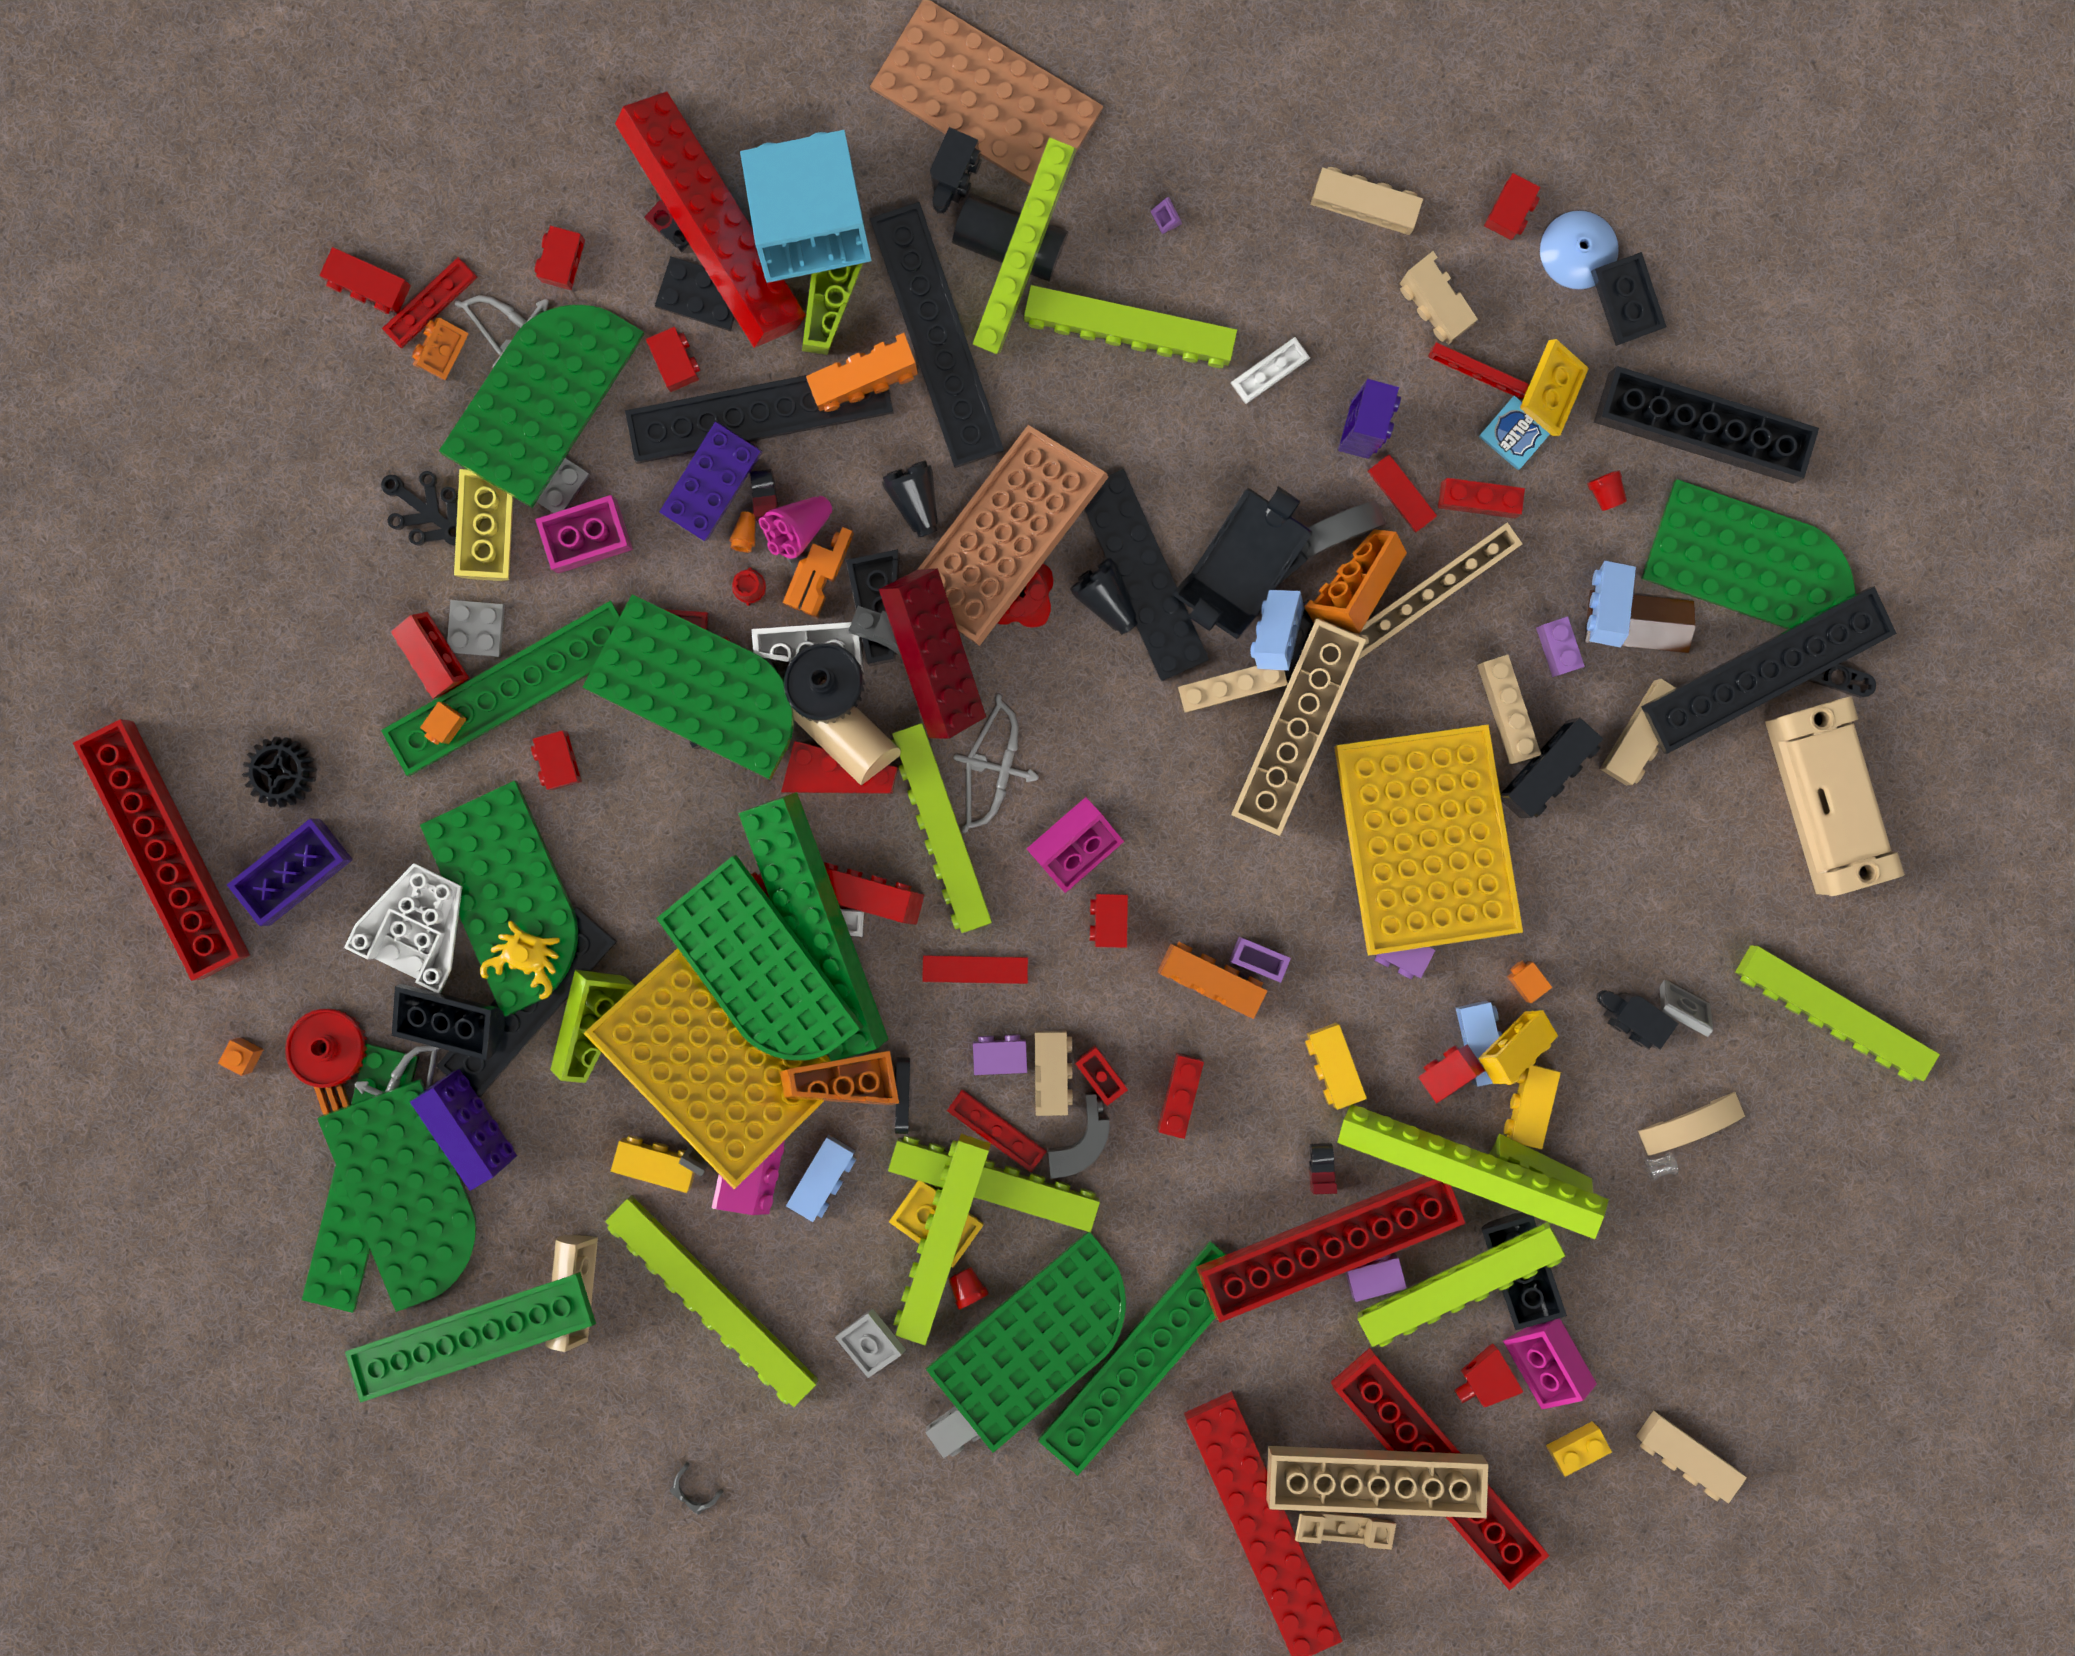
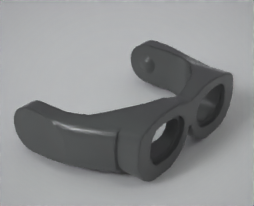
M686 1462L677 1473L673 1486L669 1491L678 1500L685 1502L693 1512L700 1515L702 1511L714 1505L724 1491L720 1489L715 1493L713 1499L704 1503H697L688 1499L680 1487V1477L690 1465Z

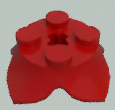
M1042 564L1025 586V596L1021 598L1018 595L997 624L1008 625L1012 622H1019L1023 626L1030 628L1045 625L1051 612L1049 592L1053 588L1054 583L1052 571L1047 565Z

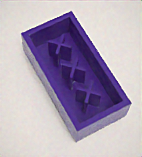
M1371 379L1365 381L1351 400L1338 451L1369 459L1373 453H1377L1378 448L1381 449L1382 444L1386 443L1387 438L1390 439L1394 423L1390 422L1394 412L1398 411L1401 396H1397L1399 387Z
M715 422L659 512L698 538L707 541L763 451L721 423Z
M310 818L229 882L227 886L259 926H270L353 859L321 819Z
M460 1069L437 1081L410 1101L469 1191L493 1178L517 1157L512 1144L507 1141L499 1129L498 1123L488 1113L483 1101L476 1095L470 1086L469 1080L462 1074Z

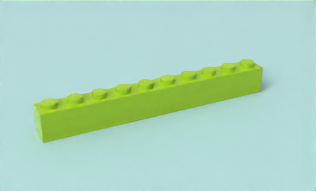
M1353 1104L1350 1105L1337 1141L1339 1144L1596 1239L1609 1199L1596 1193L1577 1188L1571 1184L1550 1178L1544 1174L1531 1171L1517 1164L1504 1161L1493 1155L1477 1151L1466 1145L1458 1144L1439 1135L1431 1134Z
M632 1195L605 1221L609 1225L607 1228L610 1233L617 1238L621 1237L627 1243V1249L634 1256L639 1255L646 1262L645 1266L652 1274H659L665 1280L664 1285L674 1294L677 1292L684 1299L682 1301L683 1304L690 1311H696L702 1317V1323L709 1330L712 1331L714 1329L721 1335L720 1340L729 1349L734 1348L740 1354L739 1359L749 1368L752 1366L759 1373L758 1378L766 1386L771 1385L777 1391L778 1398L784 1404L788 1405L790 1403L795 1407L816 1386L818 1378Z

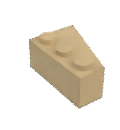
M1432 251L1408 270L1400 282L1402 286L1400 290L1408 301L1413 300L1419 307L1417 308L1419 316L1424 321L1429 320L1435 327L1433 332L1436 337L1442 342L1445 340L1449 345L1478 319L1460 292L1456 294L1447 281L1451 277L1447 271L1443 274L1434 262L1438 257Z
M1035 1031L1036 1116L1068 1115V1105L1073 1104L1072 1089H1068L1067 1079H1072V1063H1067V1053L1072 1052V1037H1067V1031Z

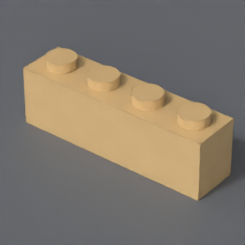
M1328 167L1327 169L1322 168L1310 205L1410 235L1414 230L1423 198L1417 197L1418 195L1412 191L1404 190L1400 192L1392 189V186L1389 184L1371 183L1363 176H1349L1342 174V171L1338 168Z
M1509 655L1478 664L1477 666L1509 764L1541 755Z
M1257 666L1183 685L1178 687L1184 712L1187 713L1287 686L1288 682L1285 670L1257 669Z
M1663 679L1654 680L1600 767V770L1626 786L1633 785L1634 783L1637 784L1645 773L1643 767L1647 761L1653 760L1659 750L1656 747L1658 741L1641 706L1675 689L1674 686Z
M1655 1411L1651 1413L1636 1435L1642 1442L1640 1444L1642 1449L1652 1456L1655 1452L1663 1457L1661 1462L1673 1471L1678 1467L1685 1472L1683 1477L1695 1486L1698 1483L1706 1487L1704 1492L1717 1502L1721 1498L1729 1504L1747 1478L1739 1470Z

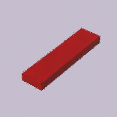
M457 257L382 329L402 349L427 326L430 320H433L478 277Z
M1437 342L1433 345L1428 355L1432 360L1518 399H1524L1530 385Z
M923 955L922 982L1028 984V957Z
M963 1089L947 1109V1112L1031 1173L1047 1152Z

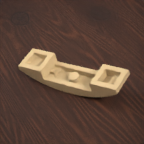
M1736 1092L1710 1101L1711 1103L1666 1122L1661 1121L1639 1130L1638 1133L1647 1155L1657 1154L1701 1139L1745 1117Z
M1304 1512L1299 1515L1295 1540L1297 1542L1321 1544L1322 1540L1360 1543L1368 1548L1392 1550L1396 1523L1343 1512Z

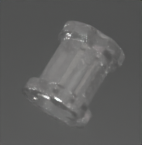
M1667 1152L1665 1156L1652 1160L1650 1158L1644 1159L1648 1177L1652 1182L1656 1181L1657 1177L1668 1174L1678 1175L1677 1162L1672 1152ZM1665 1164V1167L1657 1169L1658 1166Z

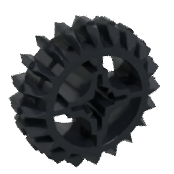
M273 737L272 742L269 739H264L263 746L259 744L254 746L256 754L251 752L247 754L251 762L243 763L244 767L249 768V772H244L242 776L250 778V781L246 782L245 786L246 788L254 787L250 795L253 797L259 796L258 801L260 803L268 801L269 807H275L278 804L280 808H285L287 802L290 805H296V798L299 800L305 799V794L302 790L306 792L312 791L307 782H315L316 778L309 777V772H316L317 769L316 767H309L308 764L312 763L315 759L310 756L304 757L308 754L309 750L307 748L300 749L301 743L299 741L292 743L291 738L284 737L283 740L280 737ZM278 751V756L274 757L271 764H263L270 754ZM289 754L295 760L298 772L291 768L290 758H288ZM269 769H281L289 775L279 776L275 774L276 772ZM261 773L268 777L270 790L264 785ZM288 780H296L289 790L280 794L281 788H284Z

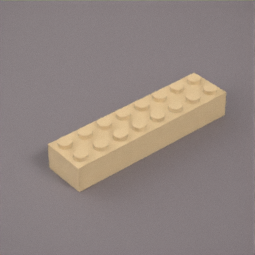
M1320 618L1316 619L1231 814L1232 816L1278 836L1281 835L1367 638Z
M1268 1446L1266 1499L1269 1509L1486 1518L1488 1463L1483 1455Z

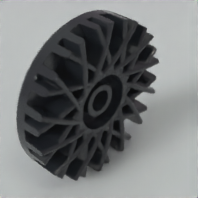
M818 643L808 646L794 656L786 669L784 676L786 698L791 707L807 720H813L815 723H819V721L828 724L829 721L835 723V719H844L845 714L850 715V710L854 706H858L857 701L862 700L860 695L862 691L864 692L863 685H865L862 667L856 658L842 646L832 643ZM827 679L824 684L820 685L822 680Z

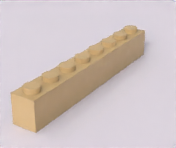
M1508 522L1368 620L1360 634H1358L1367 638L1358 660L1521 546L1522 542Z

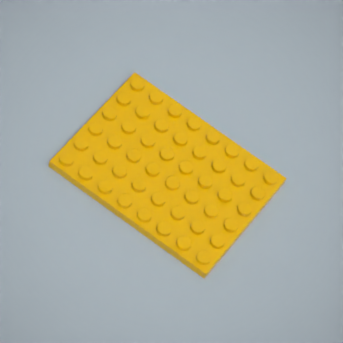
M1489 725L1334 746L1368 956L1523 933Z
M678 948L584 1033L733 1189L748 1177L824 1102L821 1100L784 1098L780 1071L831 1062L830 1058L824 1055L810 1060H786L769 1055L754 1047L741 1035Z

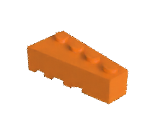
M901 333L895 336L897 342L892 344L881 342L875 345L868 355L857 353L850 356L846 360L847 364L843 366L840 362H837L807 375L806 378L819 411L831 412L840 407L839 404L850 401V403H854L864 399V394L872 391L875 394L888 390L890 388L889 385L896 382L905 384L914 380V376L918 375L905 334Z
M1374 529L1352 553L1354 556L1352 560L1345 565L1342 564L1336 571L1338 575L1330 584L1325 583L1319 589L1320 595L1315 601L1310 600L1304 606L1313 623H1315L1317 618H1320L1343 629L1360 634L1407 554L1397 532Z
M1178 942L1177 946L1170 944L1157 971L1160 975L1171 978L1179 984L1194 989L1198 993L1252 1019L1255 1018L1267 993V990L1262 988L1263 982L1249 976L1248 980H1245L1238 976L1240 971L1228 965H1225L1224 969L1214 965L1216 959L1202 953L1201 957H1198L1191 953L1193 948L1181 942Z
M890 1051L780 1071L784 1098L879 1105L899 1104Z

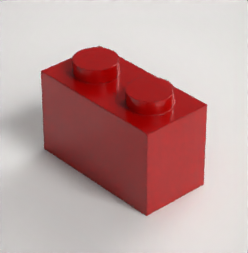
M1512 173L1504 185L1484 227L1509 240H1512L1516 234L1521 235L1528 223L1525 220L1528 211L1533 212L1540 200V197L1536 195L1541 187Z
M550 225L548 233L543 235L542 248L544 249L542 256L537 259L535 264L536 277L542 283L572 291L585 244L583 236L580 233Z
M674 326L646 339L666 387L670 392L699 380L697 372L701 370L695 357L690 358L686 348H689L690 345L684 332L679 334Z
M562 730L532 739L534 745L531 746V752L534 760L539 761L541 771H538V776L542 786H546L547 790H555L582 782L568 731Z
M1095 894V899H1090V915H1095V925H1090V941H1095V947L1127 948L1128 895Z
M1468 1044L1461 1048H1458L1457 1045L1453 1046L1443 1053L1445 1059L1440 1062L1435 1059L1423 1067L1426 1072L1418 1078L1436 1104L1486 1071Z
M1096 1045L1074 1060L1077 1067L1106 1106L1128 1091L1127 1086Z

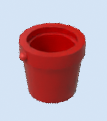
M1620 470L1613 471L1587 483L1589 490L1592 491L1602 511L1627 502Z
M749 567L748 570L740 571L735 575L732 590L737 599L750 606L751 603H756L765 595L766 581L760 573Z
M972 1267L948 1278L958 1309H962L989 1294L986 1286H983Z

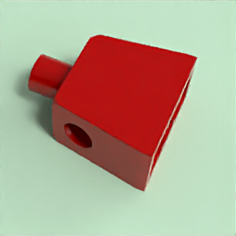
M1494 1344L1489 1345L1460 1370L1467 1382L1454 1389L1462 1404L1476 1396L1483 1407L1491 1406L1523 1393L1512 1371Z

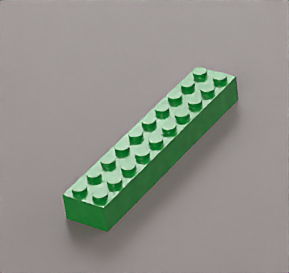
M795 792L738 813L771 902L863 1025L861 1030L835 1050L828 1053L830 1060L836 1061L879 1048L889 1038L798 793Z

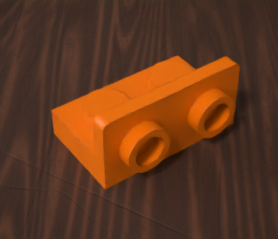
M436 318L435 321L430 320L423 333L427 337L423 345L418 343L412 354V358L415 359L413 365L442 380H446L469 333L442 318Z

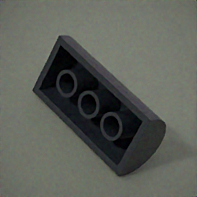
M970 193L957 220L952 244L1003 263L1021 213ZM1050 224L1048 225L1031 270V275L1050 282L1069 234L1068 231Z
M406 984L395 986L391 1036L484 1060L492 1057L498 1049L505 1026L504 1013L500 1008Z
M1520 1212L1490 1221L1481 1230L1489 1250L1536 1228L1537 1225L1534 1216ZM1546 1265L1538 1269V1273L1528 1279H1523V1277L1513 1281L1514 1284L1502 1290L1515 1331L1567 1316L1551 1267L1548 1268Z

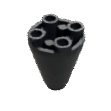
M926 460L911 465L912 467L907 468L908 472L903 473L902 469L887 473L883 477L884 481L882 482L885 491L912 531L917 533L918 537L938 531L936 527L938 520L933 470L931 465H927Z
M1108 558L1098 565L1099 569L1094 573L1088 570L1079 576V582L1074 584L1070 590L1076 599L1113 630L1119 631L1123 635L1133 629L1138 622L1135 619L1136 613L1119 568L1111 558Z

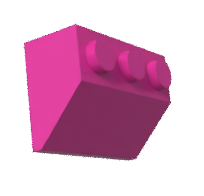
M1085 797L1033 842L1027 850L1063 892L1066 893L1124 841L1099 810Z
M785 1140L735 1189L719 1174L712 1208L748 1215L769 1214L773 1204V1194L779 1176L778 1171L784 1152Z
M1560 1318L1524 1328L1503 1340L1541 1409L1584 1401L1597 1385Z

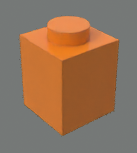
M438 702L420 728L427 732L425 737L436 745L440 742L449 744L467 718L446 703Z
M1523 960L1518 962L1510 969L1512 973L1507 976L1528 1003H1533L1552 988L1536 965L1530 961L1526 963Z
M241 1037L229 1041L218 1064L240 1076L252 1073L264 1049Z

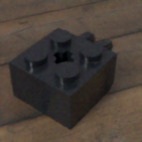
M951 127L948 128L930 169L932 188L934 190V197L932 199L933 210L937 214H944L952 201L959 203L961 197H967L971 187L969 182L971 174H977L982 162L978 139Z
M1607 990L1597 993V1002L1607 1009L1603 1014L1609 1019L1607 1024L1619 1032L1631 1034L1628 1039L1640 1047H1645L1648 1050L1651 1047L1661 1050L1679 1024L1639 995L1635 996L1626 992L1617 995Z

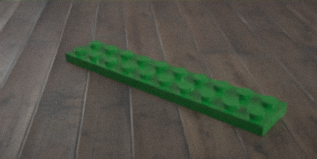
M609 601L382 729V734L406 776L417 773L588 676L620 617L613 602ZM438 702L446 703L467 718L449 744L440 742L436 745L425 737L427 732L420 728Z
M368 1043L366 1044L367 1050L365 1051L367 1055L362 1060L361 1064L364 1065L360 1067L357 1082L368 1081L369 1086L385 1092L392 1078L391 1073L407 1053ZM416 1055L408 1063L400 1079L399 1087L413 1082L419 1056ZM355 1087L351 1104L375 1095L368 1092L361 1094ZM335 1166L302 1300L353 1313L356 1310L370 1248L337 1166Z
M1211 1240L1038 1438L1039 1443L1077 1476L1216 1318L1196 1268L1227 1255Z
M579 1272L345 1351L361 1403L596 1324L581 1273Z

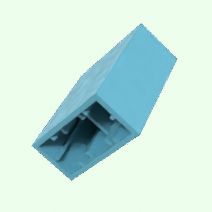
M845 130L830 133L818 132L806 138L777 144L765 143L757 148L740 151L755 245L766 283L871 261Z

